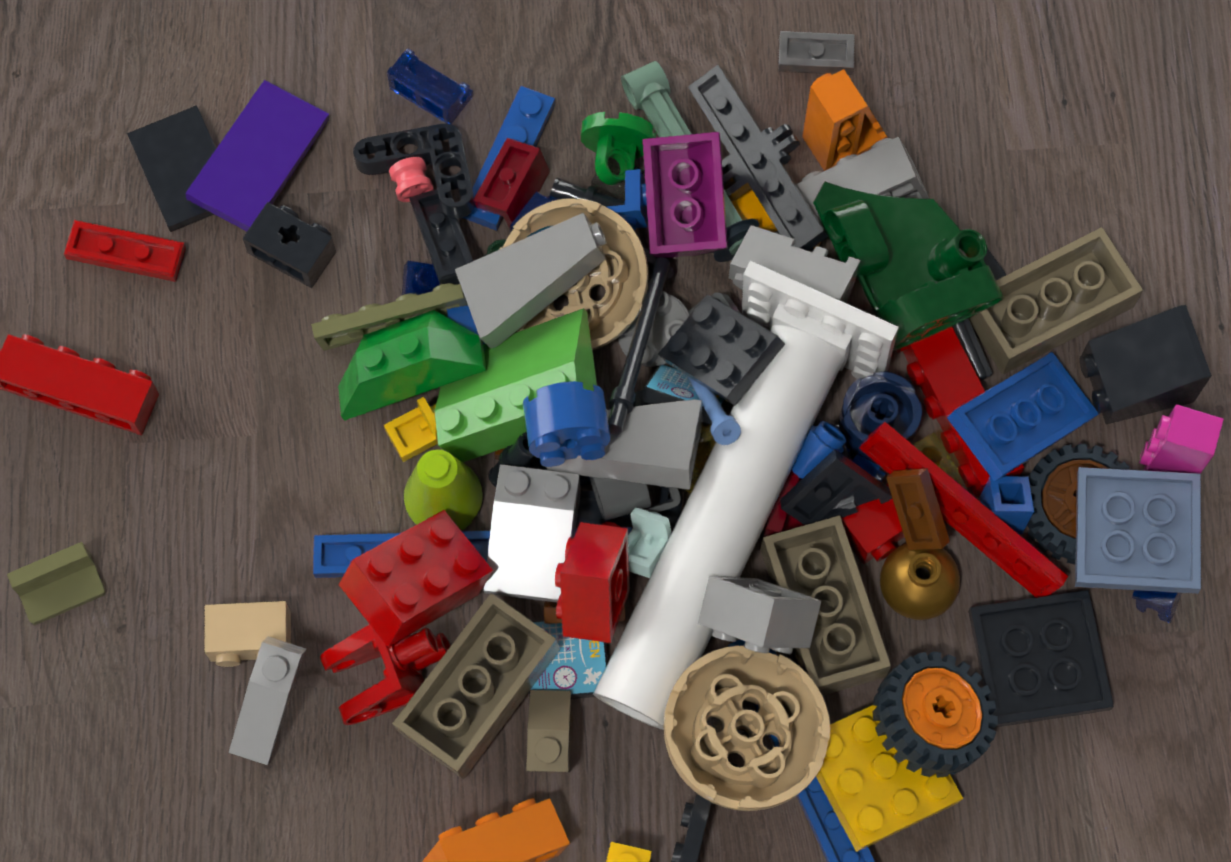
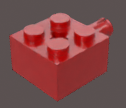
M580 522L574 538H568L565 549L564 563H558L555 572V587L561 588V594L557 601L556 617L557 619H562L564 637L611 643L629 594L628 528H621L612 522H605L601 525Z

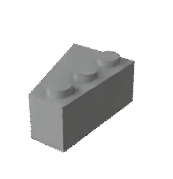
M899 137L882 139L876 142L871 147V150L858 156L855 154L848 155L840 159L836 166L824 172H811L802 179V182L796 184L823 227L824 225L813 201L824 181L843 188L877 195L901 198L916 196L917 199H929L915 164Z
M752 225L750 226L730 263L729 279L733 280V283L738 288L743 290V274L749 262L752 261L844 303L847 302L856 280L860 264L859 259L849 257L847 262L844 263L826 257L828 254L827 249L816 246L814 251L810 252L795 247V240L793 238Z

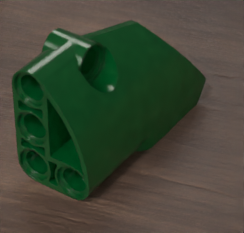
M826 181L823 182L813 204L840 261L846 263L849 257L860 260L856 277L866 294L875 316L899 327L893 350L906 347L942 332L1004 299L989 265H986L983 260L987 253V244L984 237L972 229L961 231L934 199L883 196L843 188ZM959 249L964 251L966 256H964Z

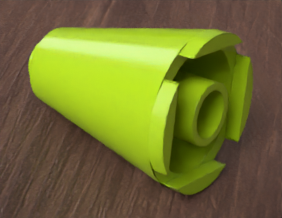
M431 450L425 453L410 475L404 490L406 511L416 525L445 510L462 531L472 523L483 501L482 487L474 471L444 450Z

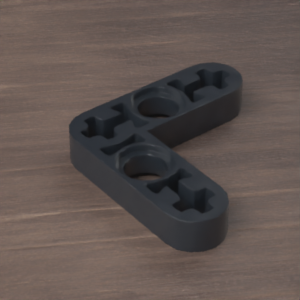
M445 123L367 137L357 142L353 148L356 167L361 173L366 175L387 173L392 165L406 158L420 157L424 159L426 165L432 164L443 213L454 219L463 218L472 213L475 207L473 201L474 194L461 133L456 126ZM448 140L451 152L443 153L441 141ZM407 144L418 147L411 154H402L398 151ZM390 149H391L392 155H391V156H387V151H386V150H390ZM375 154V157L368 159L367 155ZM447 166H457L461 169L460 172L452 176L441 173ZM458 188L461 201L454 202L451 190Z

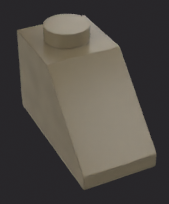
M530 690L527 772L569 773L571 691Z

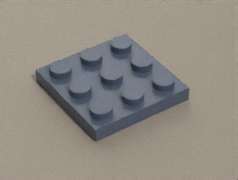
M1079 467L1077 471L1075 587L1198 594L1201 589L1200 474Z

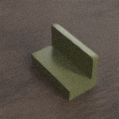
M83 542L7 573L13 590L20 596L29 622L32 625L42 623L106 594L92 556Z

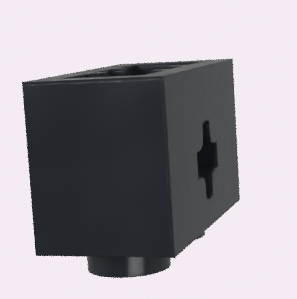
M269 202L266 203L243 237L248 254L310 288H313L336 253L331 237L332 234L325 227L317 223L309 225L300 220L298 214L292 209L283 205L278 208Z

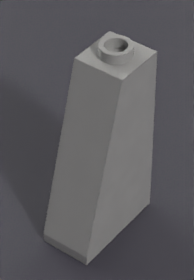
M581 213L455 269L480 339L491 349L499 346L602 263L606 258L601 246L607 244L599 223L592 224L586 215Z
M693 399L635 406L626 415L621 434H610L611 440L605 447V455L602 458L584 460L580 455L575 459L565 460L559 466L547 467V470L690 490L703 422L702 400ZM611 409L606 410L608 419L610 416Z

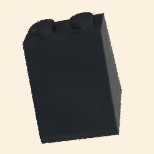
M1186 304L1089 340L1082 356H1080L1081 371L1085 378H1090L1094 389L1092 391L1093 406L1098 414L1102 413L1106 425L1174 408L1176 404L1182 406L1194 403L1212 376Z

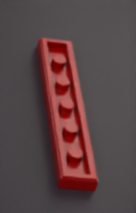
M883 422L863 441L859 449L889 474L897 470L928 468L943 520L1036 598L1049 596L1064 585L1068 576L889 424Z

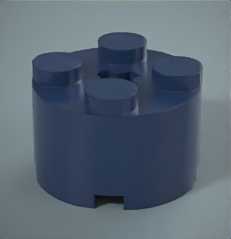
M877 372L871 376L856 380L845 394L839 417V427L841 433L846 438V446L856 455L858 454L868 460H872L859 447L883 422L889 424L912 444L921 421V403L915 394L913 386L899 375L889 372ZM878 413L885 416L883 420H879L876 417Z

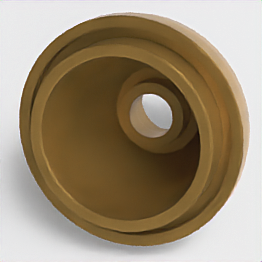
M903 544L889 554L880 572V588L884 599L894 611L906 618L928 620L938 617L952 606L959 592L960 576L958 567L951 555L943 548L908 550L907 544ZM921 567L926 568L930 572V578L926 580L920 579L915 571Z

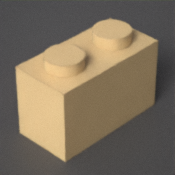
M286 601L205 605V654L211 662H216L217 666L233 667L240 665V660H256L261 644L268 636L291 644V611Z

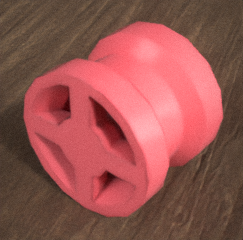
M410 157L400 160L390 167L389 174L391 180L397 183L395 191L399 201L410 202L409 197L434 189L431 179L425 175L427 168L424 159Z

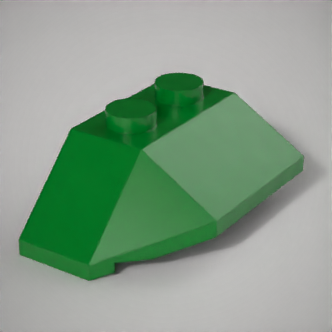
M435 310L363 335L338 386L341 417L345 421L486 371L483 340L476 333Z

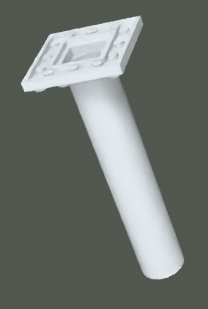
M752 261L749 262L743 274L742 315L778 335L785 345L737 404L733 406L729 416L734 417L741 429L740 436L729 445L715 443L593 693L596 698L616 710L664 730L666 704L675 683L691 664L702 657L713 633V629L698 624L709 576L740 578L839 370L842 371L845 367L851 370V374L857 379L871 376L877 372H887L899 328Z

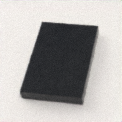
M197 105L127 133L170 232L214 215L186 199L187 190L216 150Z

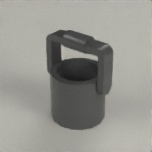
M590 477L596 502L604 521L631 514L634 508L649 512H660L677 506L681 500L678 488L665 487L669 490L671 500L651 506L646 484Z

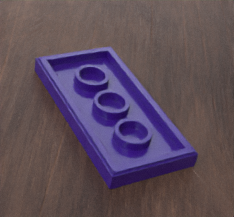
M264 80L187 190L186 199L247 232L266 203L273 204L329 121V114Z

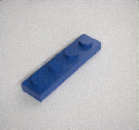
M520 86L472 188L474 198L507 138L536 147L555 107V98ZM475 205L472 213L463 218L497 231L503 216L482 210Z

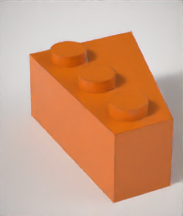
M844 69L833 75L831 73L824 74L817 78L812 86H810L802 138L824 171L836 166L840 159L853 154L858 156L870 150L876 142L888 138Z
M532 798L515 805L512 808L513 812L500 817L498 812H494L478 819L475 822L476 826L463 831L461 826H457L441 833L438 836L439 841L422 862H545L559 856L570 842L551 799L536 803L535 799Z

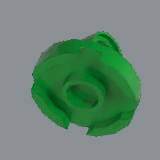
M598 112L587 116L582 121L581 142L586 148L596 153V174L607 185H615L624 181L625 171L634 169L635 158L644 156L643 139L656 138V133H653V125L650 122L628 113L619 112L618 119H605V112ZM609 157L614 158L619 163V175H615L609 169Z

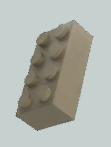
M1101 227L996 280L1004 299L969 318L1003 375L1134 308L1143 289Z
M840 516L763 537L761 554L771 584L821 600L810 648H793L798 666L813 680L821 695L824 696L885 678L891 664Z
M491 593L392 725L402 736L464 780L560 651L557 639Z

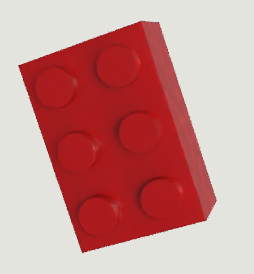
M445 510L352 559L339 586L386 646L389 647L478 596L492 574L493 569Z

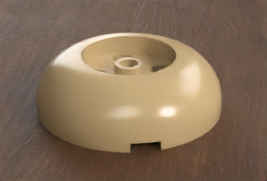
M572 198L552 201L533 209L523 216L513 226L514 229L508 236L503 248L584 213L592 224L598 222L604 233L607 244L601 247L606 259L580 279L577 285L572 286L562 294L568 297V306H564L559 311L555 309L553 301L518 329L517 332L584 308L588 315L593 351L617 339L631 326L638 316L648 289L649 271L647 257L643 245L633 228L613 210L597 202L585 199ZM597 285L603 286L606 290L605 296L599 301H594L590 296L591 289Z
M732 646L715 650L691 664L675 683L664 713L663 728L666 749L679 776L694 792L704 799L732 810H765L779 806L796 797L813 781L824 763L828 740L830 739V721L827 707L818 687L809 675L796 663L781 654L776 656L771 653H759L746 649L744 646ZM746 700L757 704L759 707L758 712L743 710L742 702ZM712 717L719 718L723 723V730L716 733L715 728L707 724V720ZM743 729L747 731L749 738L745 735H740L737 730ZM769 734L776 736L779 740V747H774L772 750L767 749L763 745V737ZM732 753L740 754L744 759V766L739 768L731 765L727 759L728 755Z

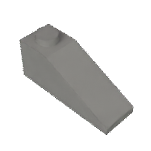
M269 636L262 642L248 683L229 753L265 765L269 764L306 648Z

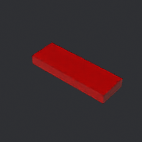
M74 220L64 256L68 260L176 282L186 246L183 242Z

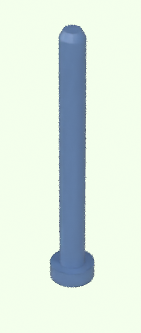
M687 376L712 421L711 434L715 441L721 445H729L735 442L741 433L736 419L726 415L714 392Z

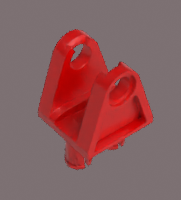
M369 624L324 651L320 655V660L325 671L332 669L333 673L341 672L382 657L386 667L383 671L385 679L339 706L343 724H358L406 706L424 682L422 669L440 661L451 645L447 637L443 633L434 636L429 628H424L422 631L412 636H407L387 647Z

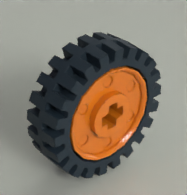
M926 652L918 653L895 667L880 683L877 689L879 692L874 696L873 705L877 707L872 712L873 720L881 721L875 727L877 735H886L888 737L882 743L887 751L893 747L897 750L893 758L898 763L907 759L909 761L906 768L910 771L915 772L922 768L921 775L930 777L936 773L937 778L946 777L949 774H957L979 759L991 746L990 743L994 740L996 731L993 729L998 725V716L991 715L997 709L995 700L986 701V698L991 694L988 685L980 688L977 684L983 678L977 672L972 676L968 675L967 672L970 665L963 661L955 666L956 657L948 654L941 658V652H932L929 655Z

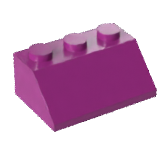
M720 132L643 139L650 254L657 258L696 256L727 249Z

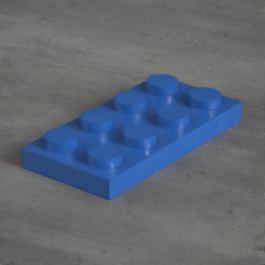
M1051 352L957 408L947 419L995 482L1084 426L1099 414L1054 353Z

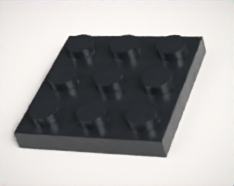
M1088 590L970 607L968 613L980 673L983 678V687L988 685L991 691L986 701L995 700L997 708L991 714L998 716V725L996 727L1112 710L1114 705Z

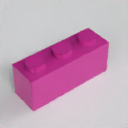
M1176 404L1169 416L1162 415L1157 429H1153L1149 442L1146 441L1139 459V463L1145 465L1143 471L1201 474L1214 456L1224 419Z

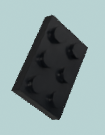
M706 295L676 333L671 336L658 355L669 365L735 406L783 348L785 343L778 335L713 297Z

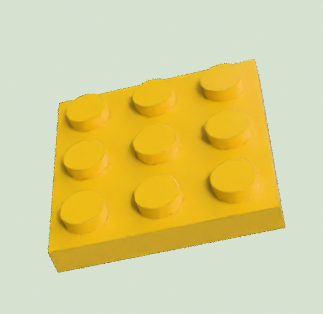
M875 705L830 724V739L828 740L824 763L816 775L856 852L963 800L950 774L937 778L936 773L930 777L921 775L922 768L915 772L906 768L909 760L905 759L898 763L893 758L897 752L895 747L887 751L882 743L888 737L886 735H877L875 727L881 721L873 720L872 712L877 707Z

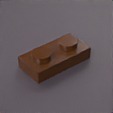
M928 468L893 471L886 479L908 550L944 548L950 540Z

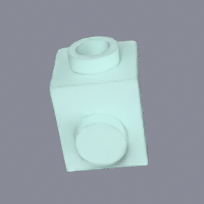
M634 508L630 514L633 529L628 535L629 571L650 578L671 535L670 522L667 517L657 512Z

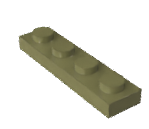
M448 283L439 285L432 292L425 294L402 295L395 302L388 304H368L362 306L358 312L351 314H331L325 316L321 322L311 325L314 339L322 350L325 351L361 341L365 334L432 310L448 317L447 309L467 306L468 304L461 285Z

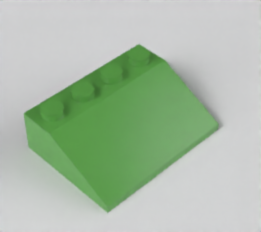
M583 308L519 331L492 349L487 344H484L486 371L440 387L435 407L438 446L461 462L492 453L513 445L520 435L523 436L522 434L526 432L523 400L527 396L530 401L537 398V389L555 383L575 381L583 382L585 390L594 391L593 384L597 386L587 311Z

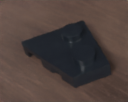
M834 449L780 499V504L783 511L802 524L808 525L836 516L846 517L858 512L857 506L879 499L880 503L883 504L892 499V495L888 486Z

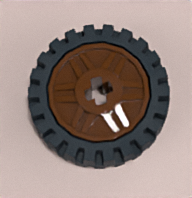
M1070 444L1062 446L1059 451L1055 449L1048 453L1031 471L1028 477L1034 513L1027 524L1029 528L1028 535L1032 541L1037 539L1039 542L1038 547L1043 552L1048 549L1052 552L1051 557L1057 560L1063 557L1067 559V563L1075 564L1078 468L1129 470L1130 467L1125 461L1121 464L1116 461L1118 456L1110 451L1106 455L1102 453L1103 448L1096 445L1092 449H1087V444H1078L1075 448H1072Z

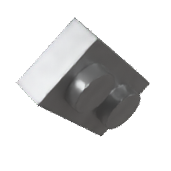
M780 31L778 71L835 74L844 69L847 74H853L854 34Z

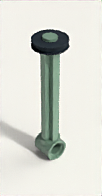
M653 61L621 76V83L630 104L635 110L641 109L644 111L658 137L691 134L669 97L671 94L670 85L662 67L657 61ZM725 190L724 201L728 248L711 252L714 253L713 257L718 262L733 260L750 226L759 227V222L756 219H741Z

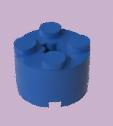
M583 382L555 383L537 389V398L530 401L527 396L523 400L529 451L532 455L540 458L542 466H559L565 460L575 459L580 455L584 460H596L605 455V447L609 444L611 437L604 392L599 386L593 384L594 391L583 388Z

